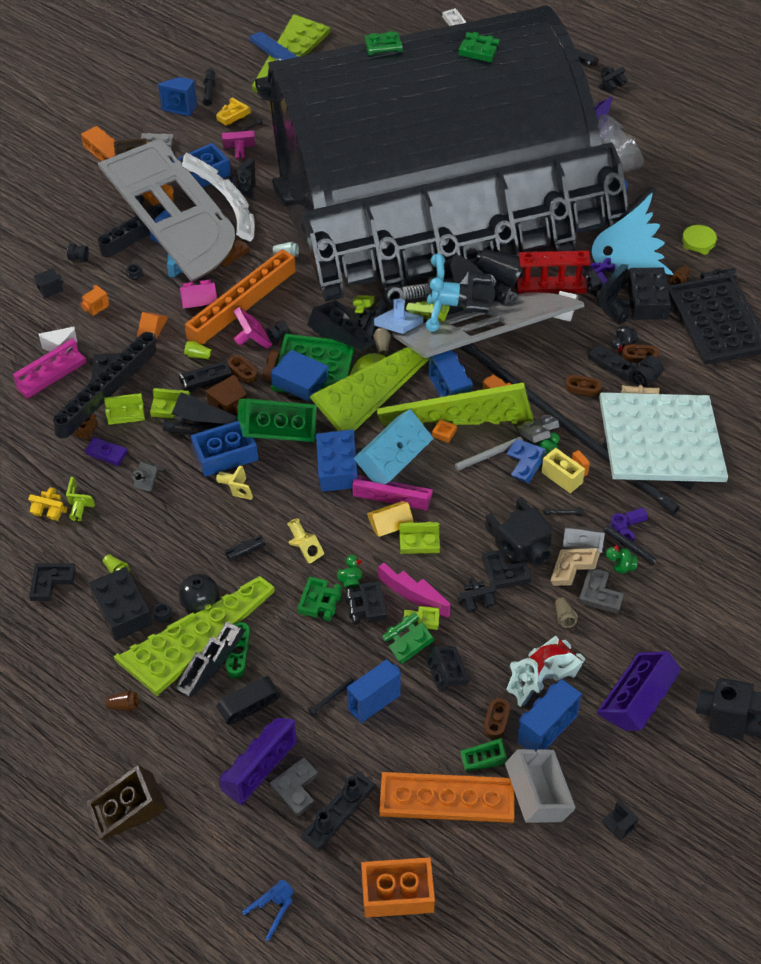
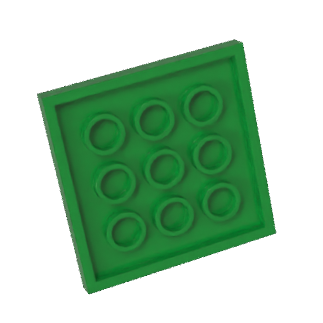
M285 334L277 365L290 350L327 365L329 378L319 389L320 391L349 376L355 347L333 339ZM271 385L272 391L289 393Z

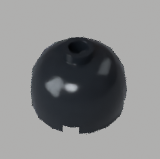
M201 573L190 575L179 587V602L185 608V611L190 614H196L204 610V606L209 604L212 606L219 601V589L215 581L207 575Z

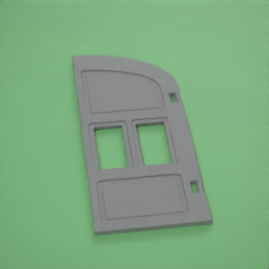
M162 138L98 163L99 168L191 282L200 279L214 270L228 256L235 240V230L232 223L222 214L219 207L190 172L182 166L181 161L175 157ZM176 180L196 206L180 212L160 186ZM151 191L171 217L155 223L135 196Z
M550 293L517 294L518 300L515 303L506 302L503 305L498 301H493L489 306L487 314L491 317L456 328L451 324L486 314L480 312L465 313V310L447 315L444 322L439 321L440 327L435 332L428 331L425 322L404 334L393 332L392 335L407 347L427 358L585 306L584 302L567 296ZM498 321L505 324L504 326L473 336L465 333Z

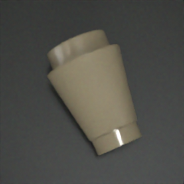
M379 328L375 331L373 338L378 354L385 356L388 354L391 334L387 329Z
M558 598L555 601L558 623L564 628H570L577 623L578 616L566 598Z

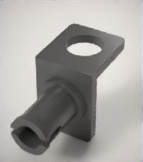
M140 462L138 470L133 472L136 476H132L135 481L134 487L151 492L157 470H164L165 467L149 462Z

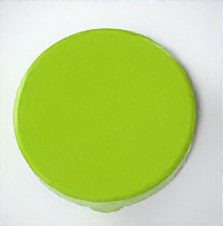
M692 225L683 232V247L686 250H693L704 255L708 254L716 245L717 235L707 226Z

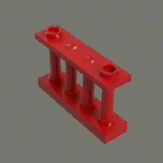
M589 251L519 252L520 267H524L523 277H518L516 281L518 294H559L560 291L587 293L586 280L582 276L583 266L591 264ZM549 266H559L558 277H547ZM566 266H576L575 276H565ZM531 267H541V276L530 277Z

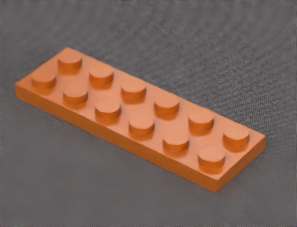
M382 772L379 814L382 817L514 823V788L510 778Z

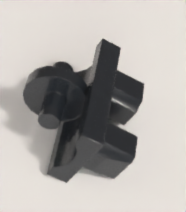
M608 66L604 67L600 75L602 83L598 85L599 89L605 88L610 93L617 87L614 82L620 87L623 86L627 81L624 75L625 68L621 67L615 71Z
M472 577L469 579L470 584L464 585V591L468 592L460 593L459 598H457L458 604L463 605L466 613L477 610L475 600L478 599L482 600L484 608L492 607L495 605L494 594L496 588L495 585L484 587L483 581L477 582Z

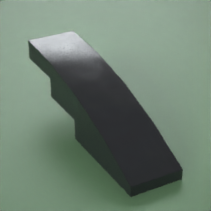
M226 621L217 639L211 636L201 654L198 652L194 654L175 689L192 697L222 666L245 631Z

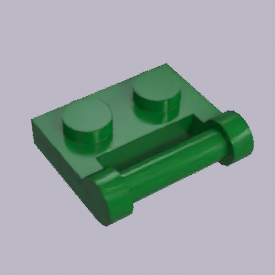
M389 31L382 34L372 33L364 35L368 55L380 52L403 51L398 32Z

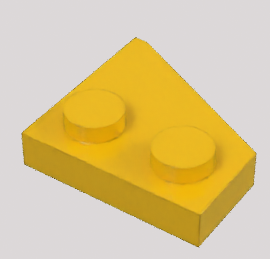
M232 97L230 104L224 105L222 110L217 113V121L227 126L238 119L244 118L251 113L249 106Z

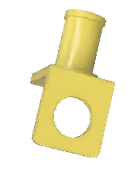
M239 466L234 474L222 471L217 474V483L229 485L233 496L252 500L253 496L250 487L243 484L246 480L243 466ZM240 488L243 489L247 494L241 493L239 491Z
M298 518L291 520L287 524L295 537L289 541V544L300 547L307 563L310 564L324 555L316 535L306 533ZM311 545H315L317 549L314 556H309L307 552Z

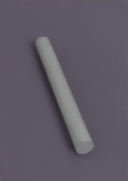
M520 436L455 464V468L459 471L510 449L516 439L521 441L523 439Z

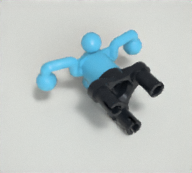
M440 253L433 255L431 263L434 267H437V278L430 281L432 291L427 297L428 305L434 304L431 318L426 322L427 330L435 332L439 329L438 316L442 305L463 307L465 313L480 312L488 314L489 302L487 300L472 299V286L474 284L490 286L491 274L468 271L460 283L443 282L445 259Z

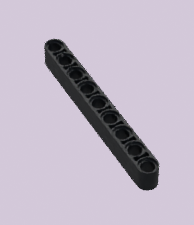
M142 333L54 416L53 424L56 437L68 438L105 402L104 398L111 397L156 353V336L154 333Z

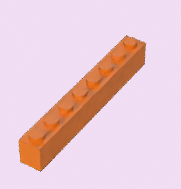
M98 126L81 134L83 146L100 161L115 156V139L108 136ZM167 184L160 186L173 202V188ZM151 191L142 194L153 206L161 204Z
M281 249L185 323L187 339L201 345L206 343L237 318L234 311L238 307L244 311L248 310L295 273V256Z

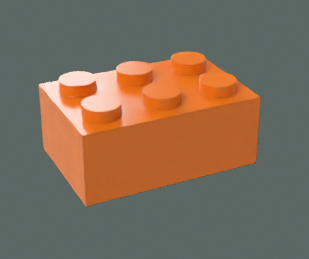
M431 857L361 862L365 918L434 913L435 898Z

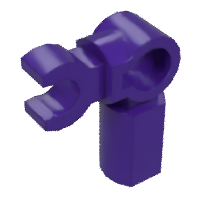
M606 258L602 263L590 264L602 281L601 287L608 281L604 273L615 270V264H611V258Z
M644 507L627 512L624 515L617 513L612 516L610 526L634 542L635 535L632 531L628 530V526L646 521L648 515Z

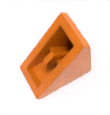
M142 312L137 338L144 332H152L157 338L168 317L152 312Z

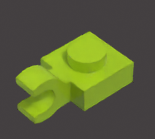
M357 295L353 299V306H357L355 313H363L364 307L369 308L374 304V296Z
M419 606L418 611L404 610V617L406 615L410 616L414 612L417 613L420 619L414 623L419 625L423 622L427 629L438 630L439 608Z

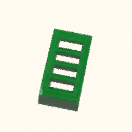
M502 738L460 751L466 772L505 765L509 760ZM496 750H499V753H500L499 756H496V754H495V751H496ZM486 752H490L491 758H487ZM481 753L482 761H479L477 754ZM469 755H473L474 763L472 764L470 763Z

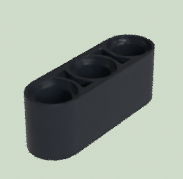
M266 676L222 698L217 703L216 708L227 725H232L277 701L280 697V692L271 679Z

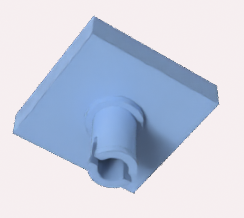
M395 299L394 309L374 318V325L404 334L423 324V316L404 311L405 300Z

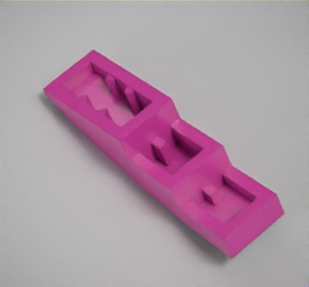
M385 563L378 567V578L393 591L418 606L439 608V615L450 616L451 604L424 579L417 583L405 571L397 575Z

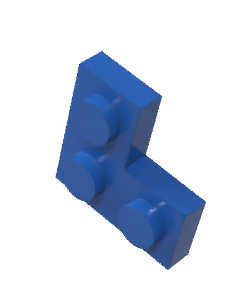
M516 439L507 452L509 458L519 461L511 474L512 477L529 484L543 462V458L548 453L546 449Z

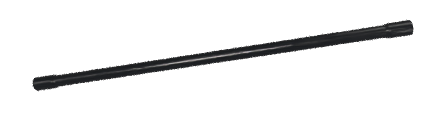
M470 343L461 346L462 349L473 355L507 383L512 385L521 383L478 349L475 344ZM525 386L529 401L547 415L558 419L562 427L610 464L607 449ZM630 480L672 515L676 514L680 509L677 503L662 494L646 480Z

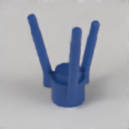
M280 880L267 893L242 911V914L246 915L257 906L262 908L270 900L277 905L283 903L265 938L266 941L270 940L287 907L293 902L290 896L294 891L286 881Z

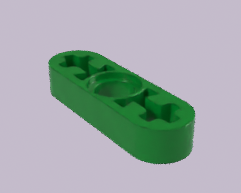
M244 622L234 624L245 631L241 640L236 645V647H242L244 650L240 654L231 652L226 660L227 675L233 679L241 678L246 670L250 630L249 626ZM235 661H238V668L234 671Z

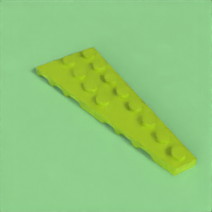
M294 14L277 43L297 57L305 56L328 36L331 30L328 26ZM269 55L257 78L268 75V62L276 61L275 58ZM254 81L252 85V91L257 93Z
M406 347L312 394L310 398L338 431L353 429L355 431L429 360V357L424 358L411 348Z
M524 383L377 409L382 426H388L395 418L410 409L422 424L425 422H435V425H437L440 419L446 422H453L454 425H480L483 422L499 424L500 421H511L512 424H517V421H534Z
M259 576L241 586L238 591L231 595L226 594L222 596V599L212 606L211 604L206 605L204 610L196 614L191 613L167 626V629L157 635L152 634L148 637V640L139 645L134 644L130 646L131 649L120 655L117 653L114 656V660L154 695L158 696L185 672L196 652L200 654L203 652L211 636L217 639L226 621L234 625L244 620L275 592V588Z

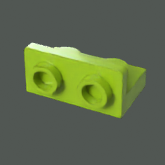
M425 301L421 303L416 302V304L408 303L406 310L429 320L434 304L428 305ZM442 305L438 321H445L450 306Z
M154 388V399L150 410L151 417L174 419V415L171 413L179 394L183 392L190 396V392Z
M400 523V554L440 553L439 523Z

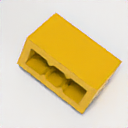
M404 501L367 513L370 524L378 537L400 530V523H414L409 504Z

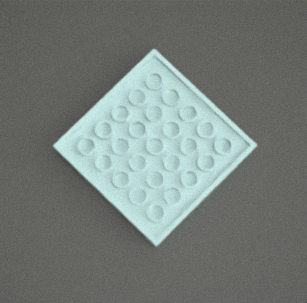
M600 392L599 399L613 479L727 482L728 474L709 396Z

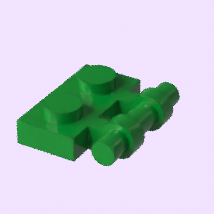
M467 32L459 48L458 55L492 62L497 46L500 44V39H496L491 35H488V37L479 35L478 32Z
M309 577L300 599L297 613L317 618L320 611L324 612L323 620L330 621L331 617L335 615L336 603L342 595L340 592L342 586L335 584L333 589L328 588L327 580ZM324 597L330 598L328 603L323 602Z
M416 612L410 616L406 615L402 618V622L395 627L391 626L387 629L388 632L382 635L386 643L392 638L395 640V642L389 645V648L401 664L435 641L423 622L417 626L414 625V622L420 619ZM408 627L410 631L400 637L399 633Z

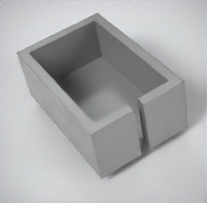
M518 749L505 763L525 823L563 822L576 809L554 750H537L535 752V750Z

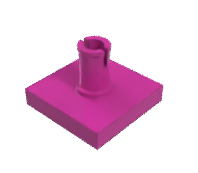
M254 130L222 133L223 149L235 148V159L240 160L239 153H241V160L245 159L244 147L255 146Z
M240 307L234 311L244 329L234 337L238 345L242 346L250 338L266 349L273 345L257 319Z

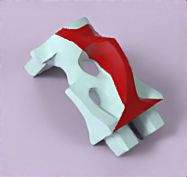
M554 636L543 646L534 648L529 653L528 658L511 662L512 677L506 690L516 696L518 705L522 707L528 702L534 691L537 693L542 691L544 687L543 680L553 678L555 681H558L566 676L574 678L585 658L580 653L575 654L567 640L561 641L557 636ZM522 680L526 682L525 686L522 685Z

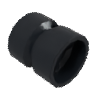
M651 355L646 356L630 372V379L637 387L639 385L649 387L663 373V365L658 358Z

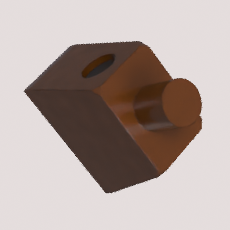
M235 375L205 391L209 405L232 415L236 413L238 415L239 399H248L247 393Z

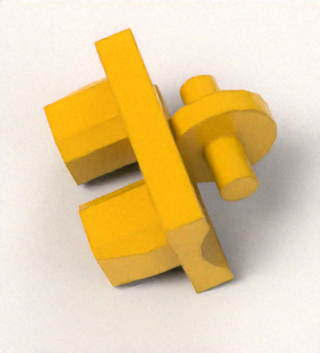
M52 487L47 492L42 491V497L30 494L28 499L31 502L30 513L32 515L41 517L44 508L49 509L46 516L55 521H58L62 512L66 513L68 508L63 506V502H60L61 495L56 494V488Z

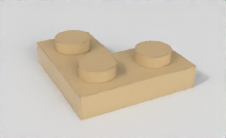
M561 549L551 578L553 586L572 585L576 570L595 569L600 555L598 549Z

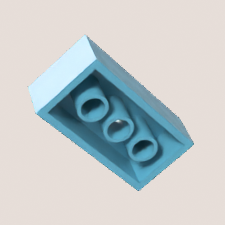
M410 409L395 418L354 459L372 482L386 484L434 438Z

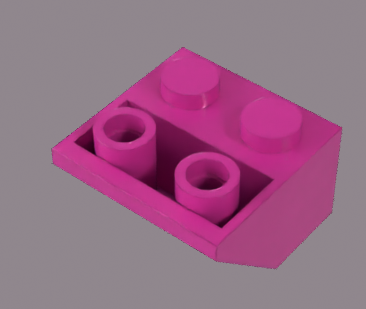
M210 280L200 281V285H193V282L183 283V287H180L183 308L210 305L217 300L215 283H211Z

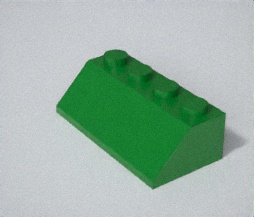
M239 399L238 421L243 437L314 442L317 405Z

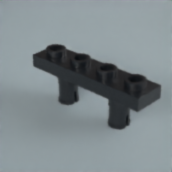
M358 771L353 777H348L345 780V786L326 808L317 811L316 819L303 832L301 840L319 852L373 791L375 783Z

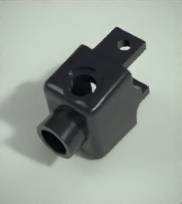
M522 497L517 499L516 511L510 513L509 520L505 523L500 524L492 513L486 515L485 528L496 539L495 546L502 550V553L513 564L530 560L534 566H540L551 557L553 551L550 546L553 528L537 507L531 508Z
M720 678L716 683L715 691L701 688L696 713L710 717L709 730L711 732L742 741L745 734L761 738V726L759 725L761 723V692L754 691V684Z

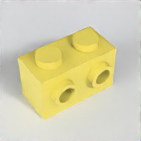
M555 448L543 458L541 473L571 494L583 483L585 468Z

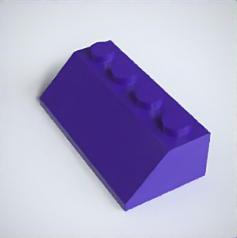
M668 651L638 653L598 709L597 714L625 731H641L682 669Z
M275 718L271 724L268 723L264 727L262 734L257 739L252 740L247 751L236 758L234 765L229 770L223 772L219 781L221 791L242 805L297 743L295 721L293 719Z

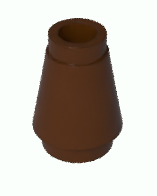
M682 266L673 272V275H670L671 285L685 283L690 274V268Z
M131 690L107 696L105 699L106 708L112 710L133 711V709L138 708L139 704L137 693Z

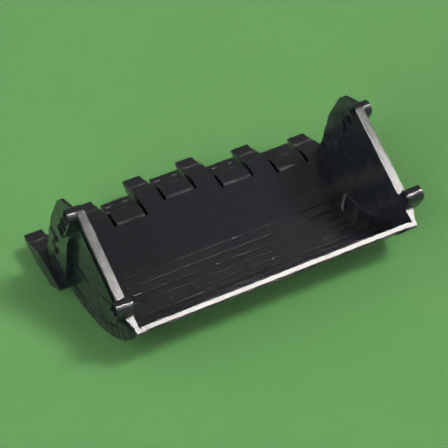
M546 5L535 9L399 36L402 42V52L389 51L368 55L364 43L281 61L276 60L268 62L269 69L266 77L255 79L257 93L262 100H267L270 103L280 177L272 179L273 188L282 205L286 206L289 217L300 236L309 245L316 278L325 302L344 298L341 273H343L346 287L376 281V271L383 291L390 285L405 287L403 271L406 281L437 274V267L432 265L431 258L433 255L440 253L445 259L444 279L453 278L451 259L454 255L462 256L477 266L475 256L478 251L483 249L519 256V251L533 252L550 248V240L555 251H576L575 233L605 227V218L609 227H611L629 214L621 160L613 142L602 143L594 102L589 92L590 88L587 79L584 76L585 72L581 62H579V56L570 36L567 35V30L550 6ZM467 32H478L479 35L487 37L491 35L496 39H500V44L497 46L492 62L458 55L459 48ZM477 266L482 272L487 273L479 266ZM396 291L391 293V299L396 298Z

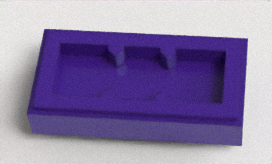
M96 437L93 438L85 449L86 455L116 466L120 465L128 453L126 448Z

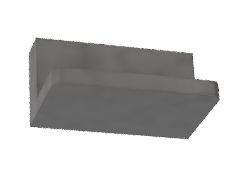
M565 525L563 547L572 549L597 548L599 552H602L605 532L602 529Z

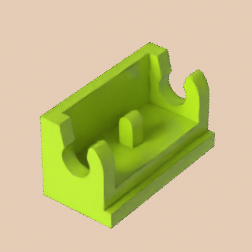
M141 393L104 398L108 425L145 420Z

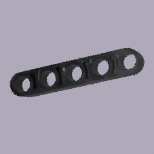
M157 204L146 210V212L154 220L165 208L162 204ZM137 215L106 232L98 238L100 254L103 257L113 256L150 235L148 227Z

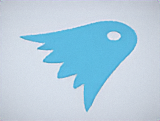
M652 193L631 213L604 230L595 239L592 246V256L596 263H602L606 258H611V264H615V270L621 264L628 265V270L630 268L664 267L665 274L673 275L665 265L657 261L663 259L664 256L654 252L663 246L664 242L652 237L659 229L660 224H647L653 215V212L646 214L651 202ZM606 246L613 248V253L609 256L603 253V249Z

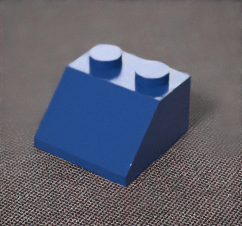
M178 77L159 83L161 109L191 116L197 106L194 80Z

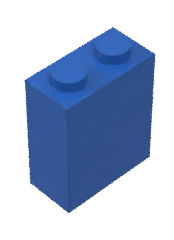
M293 350L284 355L277 367H274L271 371L273 386L309 402L311 400L310 396L318 392L329 378L327 365Z
M386 659L347 687L348 710L360 723H363L400 696V669Z

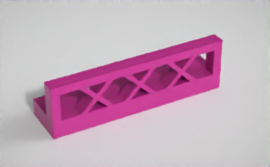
M72 338L14 373L13 377L17 390L28 399L87 363L86 358L78 351L76 341ZM72 347V350L65 354L67 349ZM57 356L55 361L50 362L53 357ZM42 365L40 370L35 371L38 366ZM27 374L25 379L20 381V377Z
M359 475V479H354L352 484L353 496L391 504L404 501L408 502L411 508L426 511L433 494L432 489L391 481L386 484L374 483L369 477Z

